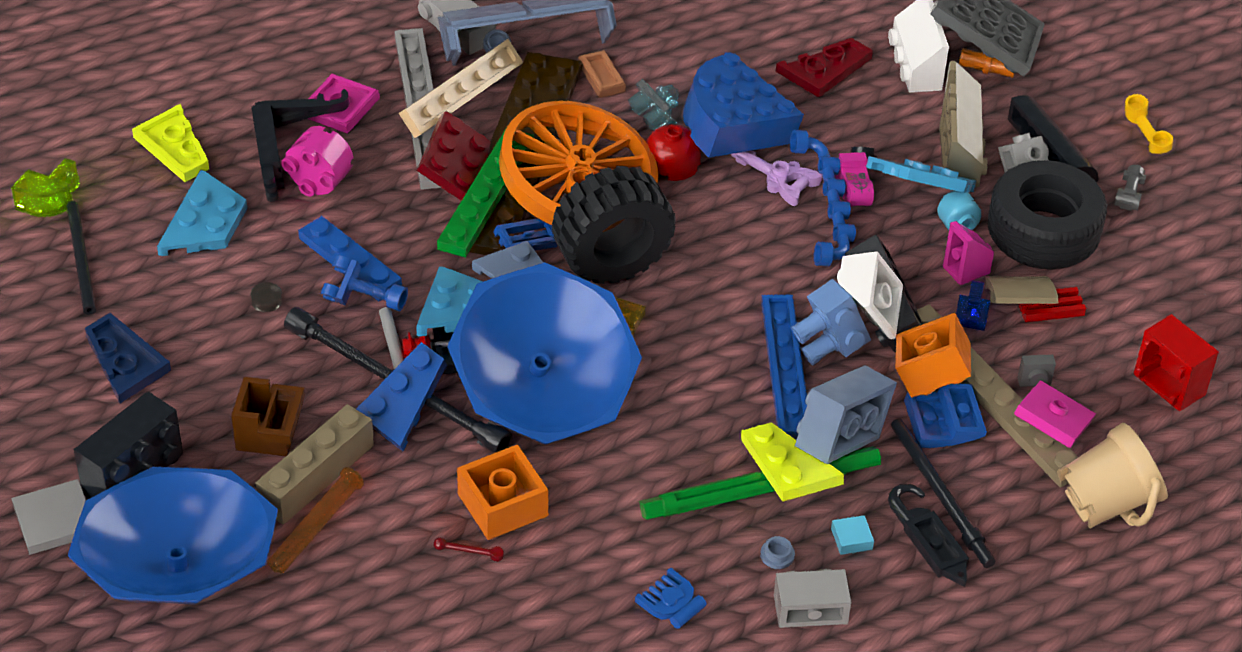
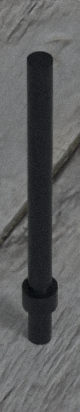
M895 419L891 423V428L962 533L961 539L969 551H974L984 568L992 567L996 560L985 545V537L979 528L973 527L902 419Z

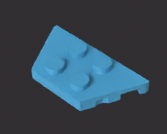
M869 156L866 168L882 171L899 178L963 193L974 192L977 182L973 179L959 177V172L949 168L933 165L932 170H930V165L910 159H905L904 164Z
M200 170L157 245L158 255L168 256V250L186 248L187 253L199 252L204 249L216 250L226 248L248 208L247 199L207 172Z
M439 266L417 323V336H427L428 328L445 326L444 330L446 333L454 332L476 284L483 281Z

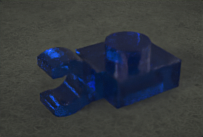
M972 280L969 296H959L956 315L962 327L985 331L990 300L981 298L984 282Z

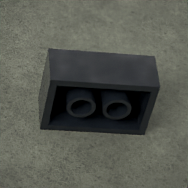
M147 391L74 449L83 494L90 499L151 467H168L176 463L180 456L183 455L177 410Z

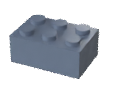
M864 365L813 387L805 400L807 407L804 417L797 426L798 437L795 446L820 461L829 464L879 439L897 382Z

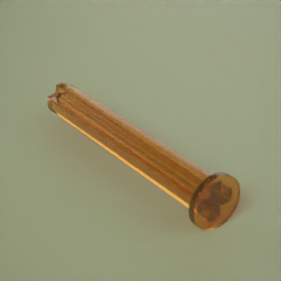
M349 467L341 470V477L269 558L268 565L273 572L284 573L356 489L359 490L364 486V480L357 471Z

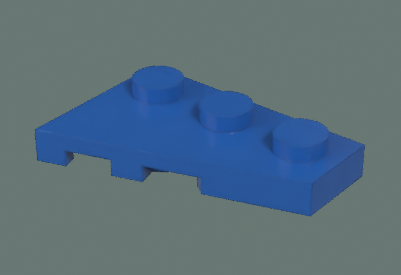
M421 342L356 410L371 418L373 429L403 452L408 443L407 437L412 427H416L426 400L431 398L447 366L445 360Z

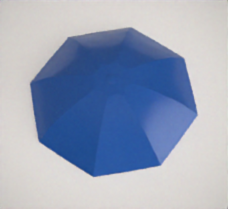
M541 263L477 283L447 346L475 413L545 445L614 422L642 359L614 294L548 263Z
M151 467L85 501L68 557L114 599L129 602L196 604L266 565L278 509L231 470Z

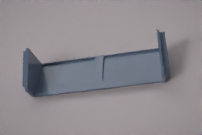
M523 0L522 5H519L517 2H509L443 12V17H438L445 58L446 61L452 60V65L456 66L461 54L457 31L459 29L590 10L596 11L601 41L604 44L617 26L613 4L610 0Z

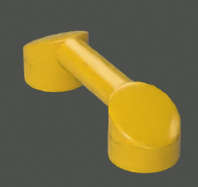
M1140 94L1128 96L1125 100V116L1130 122L1138 125L1149 142V152L1162 154L1172 150L1173 136L1166 131H1155L1147 119L1148 99Z

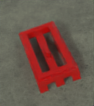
M1077 287L1056 289L1058 304H1018L1025 322L1085 316L1086 307L1085 304H1082L1081 295L1078 296L1079 290Z

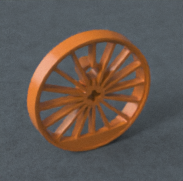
M551 101L531 106L520 112L509 123L503 136L499 166L507 189L524 209L552 225L554 220L553 216L556 207L561 206L558 202L564 193L569 194L571 187L576 182L581 183L585 180V176L591 173L594 175L600 173V169L609 167L613 170L616 166H626L628 168L641 167L643 172L650 174L655 182L658 183L657 163L643 137L621 118L589 104L573 101ZM529 127L545 143L523 133L521 130ZM545 127L555 128L561 143ZM566 130L576 132V143L574 146ZM583 133L595 136L589 146L582 144ZM601 138L615 141V143L596 153L593 151ZM512 141L537 153L512 148ZM625 147L629 148L634 156L605 159ZM515 161L539 166L518 168ZM551 176L534 186L530 185L526 180L527 178ZM566 179L553 200L541 194V192ZM624 219L615 222L614 224L606 228L604 231L614 228L615 226L620 224Z

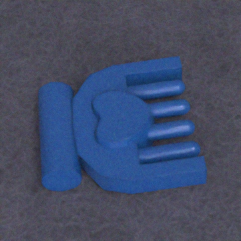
M669 568L667 576L663 575L662 580L671 587H667L659 580L655 582V585L662 590V593L654 586L649 587V591L657 596L660 601L647 591H643L642 595L637 594L635 596V602L654 617L662 620L670 619L671 624L679 629L706 607L707 603L700 595L693 598L694 588L691 583L675 570Z

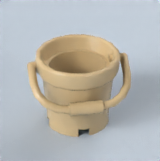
M1124 422L1109 431L1107 438L1057 470L1060 482L1066 479L1070 485L1065 490L1067 497L1082 521H1088L1090 529L1118 515L1131 526L1139 527L1145 525L1153 516L1156 504L1168 498L1166 485L1156 463L1139 436ZM1146 504L1145 512L1139 517L1133 509Z

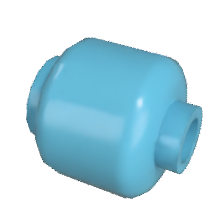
M952 191L947 193L941 199L937 208L938 216L948 230L950 223L954 221L973 230L979 224L982 216L980 207L968 192Z

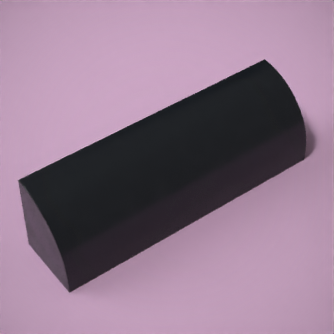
M1028 95L1011 98L1007 120L1020 135L1030 133L1031 138L1042 136L1043 142L1048 148L1049 161L1062 162L1074 166L1088 174L1095 182H1098L1099 175L1097 170L1034 98Z

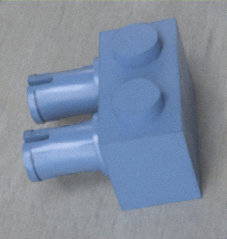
M833 279L807 296L813 313L791 327L795 337L801 344H804L812 336L823 330V334L819 338L801 348L805 358L811 365L816 364L834 350L847 357L871 341L852 296Z

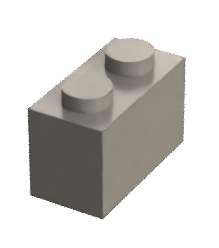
M845 569L776 573L774 600L779 628L848 624L851 598Z

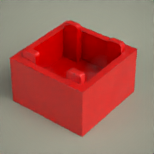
M1171 314L1145 330L1133 374L1180 412L1206 395L1219 351Z

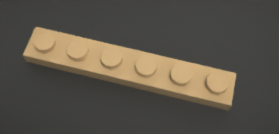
M507 39L408 106L399 115L414 138L437 124L440 116L445 111L451 114L518 67L523 61L509 39Z

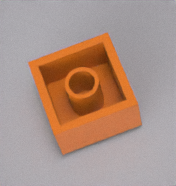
M956 313L896 334L895 368L911 398L931 394L938 388L949 384H958L971 377L970 340Z
M518 444L457 467L458 495L487 540L548 516L549 490Z

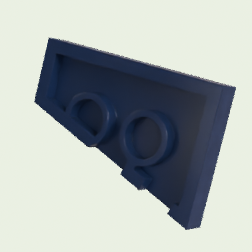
M111 312L85 328L86 338L119 403L127 400L171 371L170 361Z

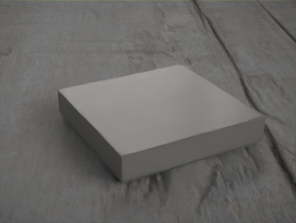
M78 479L11 498L29 555L72 543L75 529L86 501Z

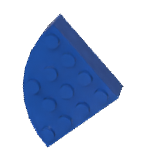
M730 52L706 61L697 70L683 107L685 126L690 127L692 130L691 138L708 158L790 144L791 133L793 130L799 129L804 116L792 101L785 99L776 91L773 85L768 84L758 76L755 70L744 64L738 55Z

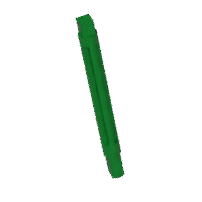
M872 446L855 450L829 464L846 475L848 472L881 465V456L879 449ZM758 471L659 494L657 497L640 500L639 503L642 517L648 520L761 495L775 490L763 472Z

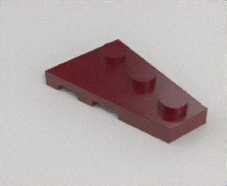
M849 38L823 47L820 53L811 56L808 53H804L798 56V60L787 63L785 60L776 63L775 72L819 98L870 61L873 50L855 39Z

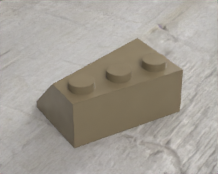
M950 61L939 125L942 167L959 172V177L976 180L975 187H979L981 175H986L987 158H983L985 138H982L981 84L956 61Z

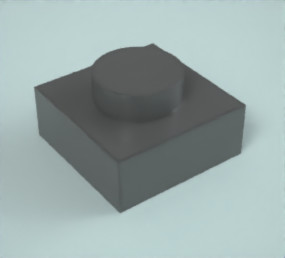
M1054 355L1022 356L1017 376L1019 386H1036L1040 380L1051 385L1056 366Z

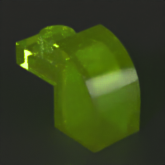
M65 158L49 176L28 169L11 187L15 209L37 217H51L66 212L67 203L72 201L71 192H74L79 185L76 161Z

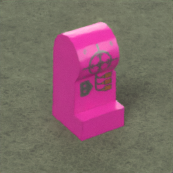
M840 153V171L835 177L845 181L846 187L842 199L845 202H849L851 207L871 206L874 199V188L866 168V153Z

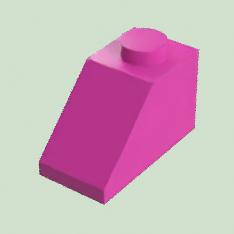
M957 221L951 222L943 268L960 286L990 274L994 251L991 246L985 243L974 231Z

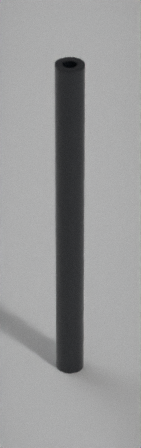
M70 201L66 207L83 312L91 315L96 312L79 204L76 201Z

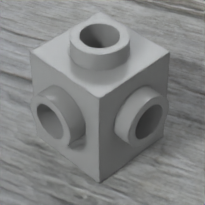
M1030 133L1012 137L1014 143L998 147L1004 172L1022 163L1048 160L1049 152L1042 136L1031 138Z

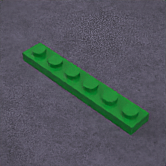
M505 131L437 240V250L466 258L505 193L507 187L503 181L499 166V156ZM525 133L534 138L533 134ZM512 141V148L530 151L529 148ZM515 161L517 167L520 168L522 162Z

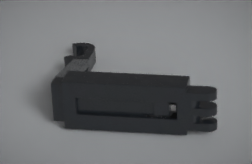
M345 89L341 91L342 98L326 101L324 95L319 93L317 99L267 100L254 102L255 105L251 106L266 198L269 202L277 201L279 198L278 189L285 188L275 126L279 128L318 115L346 110L350 102L348 92Z

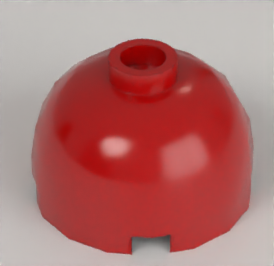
M674 124L664 125L655 129L646 139V143L657 163L658 178L659 174L668 176V181L685 180L695 175L698 171V166L701 164L702 150L691 138L692 131L689 128Z

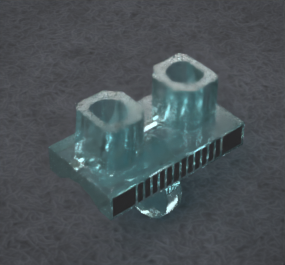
M643 79L638 81L636 86L639 92L628 99L631 109L637 115L642 114L649 108L651 109L643 115V118L652 131L665 124L678 125L671 116V107L676 108L678 106L679 91L673 85H666L664 87L660 85L656 88L655 92Z

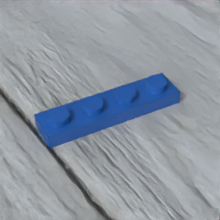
M323 216L298 230L299 239L330 264H333L336 255L357 260L361 266L357 279L385 288H391L394 284L402 286V278ZM373 297V298H375L378 302L382 300V299Z

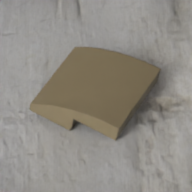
M985 276V289L991 290V303L1058 304V294L1049 277Z

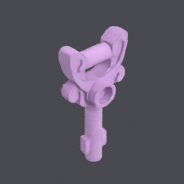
M754 151L731 154V156L736 158V162L744 166L748 164L767 175V190L770 193L779 192L781 197L792 206L798 205L799 195L802 190L807 186H819L822 181V174L812 169L800 167V164L795 161H790L789 163L776 161L770 164L757 157ZM796 180L791 186L787 184L788 182Z

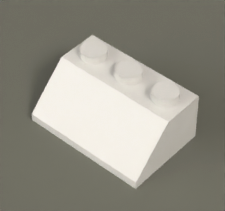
M916 0L894 17L893 29H889L890 46L894 45L895 62L900 64V77L902 81L906 82L909 93L941 91L943 87L949 45L942 26L930 15L934 6L933 0Z

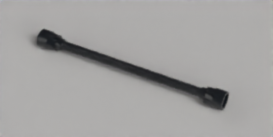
M300 307L292 308L286 315L284 327L302 339L307 340L309 337L313 340L317 339L361 367L373 372V374H376L383 380L392 373L393 370L324 330L317 323L319 320L317 317ZM433 394L425 402V405L472 432L478 438L477 444L487 450L496 453L509 448L513 438L512 433L494 422L488 421L486 424L482 421H477Z

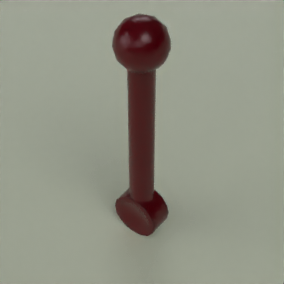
M442 537L436 538L433 542L436 550L447 548L490 556L493 561H501L504 557V550L498 546L486 549L446 542Z

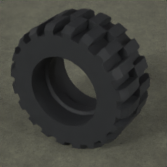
M616 166L613 170L609 167L600 169V173L595 175L591 173L585 176V180L581 183L576 182L571 187V192L564 194L561 198V206L556 207L552 222L554 239L571 270L579 275L580 278L598 284H605V281L611 284L619 283L621 279L626 278V280L634 278L638 272L642 271L643 273L648 270L650 264L659 261L663 250L667 251L671 244L670 238H673L676 227V217L672 206L654 178L640 169L633 167L629 169L626 166ZM624 219L620 224H618L614 228L604 231L610 225Z

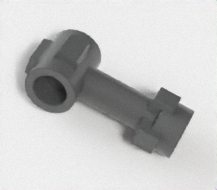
M1134 164L1124 171L1122 180L1127 181L1125 189L1118 188L1114 205L1120 206L1121 209L1138 211L1142 193H1138L1137 188L1139 184L1144 185L1146 179L1145 170L1142 166Z

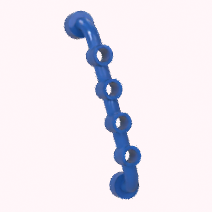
M793 130L790 137V150L792 153L805 154L807 149H812L818 154V172L823 176V195L828 198V217L833 221V240L837 241L838 247L833 249L831 242H817L814 249V263L816 266L829 267L832 261L840 260L843 256H846L845 252L850 250V242H854L856 236L855 225L845 224V220L849 218L851 212L850 203L840 201V197H843L845 193V181L843 179H835V175H838L840 171V159L838 157H830L827 147L818 139L809 137L806 130Z

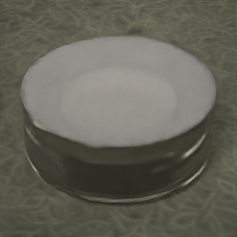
M260 283L254 286L250 292L252 306L261 312L274 311L281 306L283 301L281 288L274 283Z

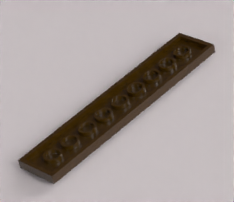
M527 52L492 136L487 158L506 127L520 112L544 102L570 101L582 70V61ZM529 127L521 130L522 132L533 134L535 139L545 143ZM545 127L556 138L555 128ZM522 162L520 168L535 167L539 165ZM540 177L527 178L526 180L530 185L534 186L538 184ZM506 189L472 246L470 253L487 256L505 249V246H500L498 242L500 236L496 237L493 232L496 226L524 221L527 210L515 200L508 189ZM519 233L508 234V235H509V236H514V235H518Z

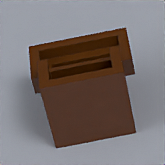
M243 377L231 414L236 451L287 456L305 399V388L272 384L270 387V379Z

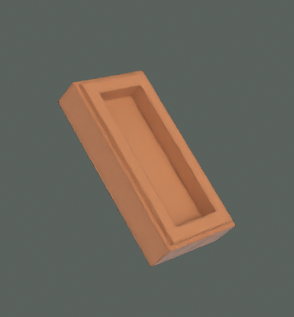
M605 50L578 56V61H582V71L599 98L625 92L626 84Z

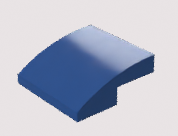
M949 384L939 388L938 392H932L928 395H919L911 398L907 392L904 402L916 442L920 448H937L962 444L985 437L987 433L971 384Z

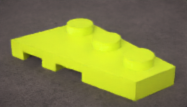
M181 104L132 129L133 138L184 182L196 177L200 170L205 172L209 170L208 159L198 139L195 138L189 120L185 118Z
M772 422L741 430V441L782 502L844 484V474L831 464H826L795 446L796 439Z

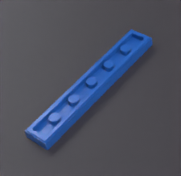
M762 295L761 306L777 427L797 440V426L805 414L807 393L800 343L791 329L793 325L797 324L793 295Z

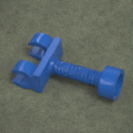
M336 255L332 266L335 267L334 270L345 274L340 288L333 284L324 283L320 292L323 298L346 306L352 290L385 300L386 306L390 309L401 311L404 308L408 297L407 287L394 284L391 288H385L359 280L357 277L361 266L358 261Z

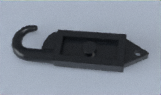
M899 484L894 487L889 493L888 503L891 510L904 526L903 530L938 578L944 576L965 587L967 582L966 567H968L969 557L934 510L931 511L926 508L908 510L900 499V496L904 493H914L920 498H924L925 493L913 484Z

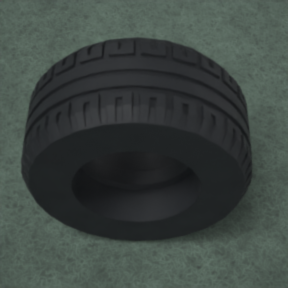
M1049 160L1022 163L1005 172L994 186L987 222L989 234L1002 252L1021 264L1046 270L1071 267L1090 257L1097 249L1107 214V201L1095 180L1074 166ZM1034 212H1048L1059 216V218L1045 217Z

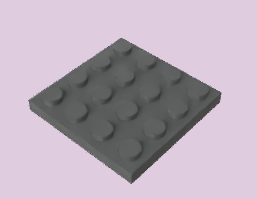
M936 0L930 13L939 25L948 26L957 32L962 40L972 42L981 48V51L986 56L996 58L1004 63V66L1010 72L1019 73L1023 77L1031 69L1045 23L1010 0Z

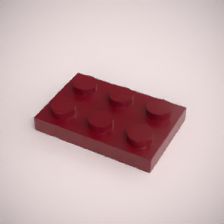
M445 111L437 122L416 171L462 201L487 160L491 141L463 123L459 118Z

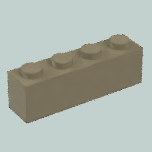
M347 404L256 482L257 492L278 509L276 519L278 522L284 525L374 446L372 419Z

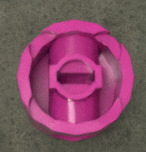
M313 126L307 129L289 148L281 161L282 168L288 172L291 179L298 185L300 192L308 197L314 194L324 195L330 193L353 166L351 165V161L354 159L353 152L348 143L335 131H332L330 134L323 131L326 128L323 126Z

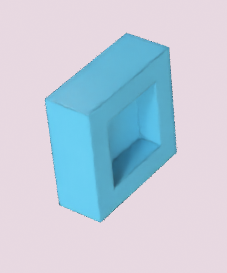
M865 515L832 520L831 530L840 555L873 550L874 539Z

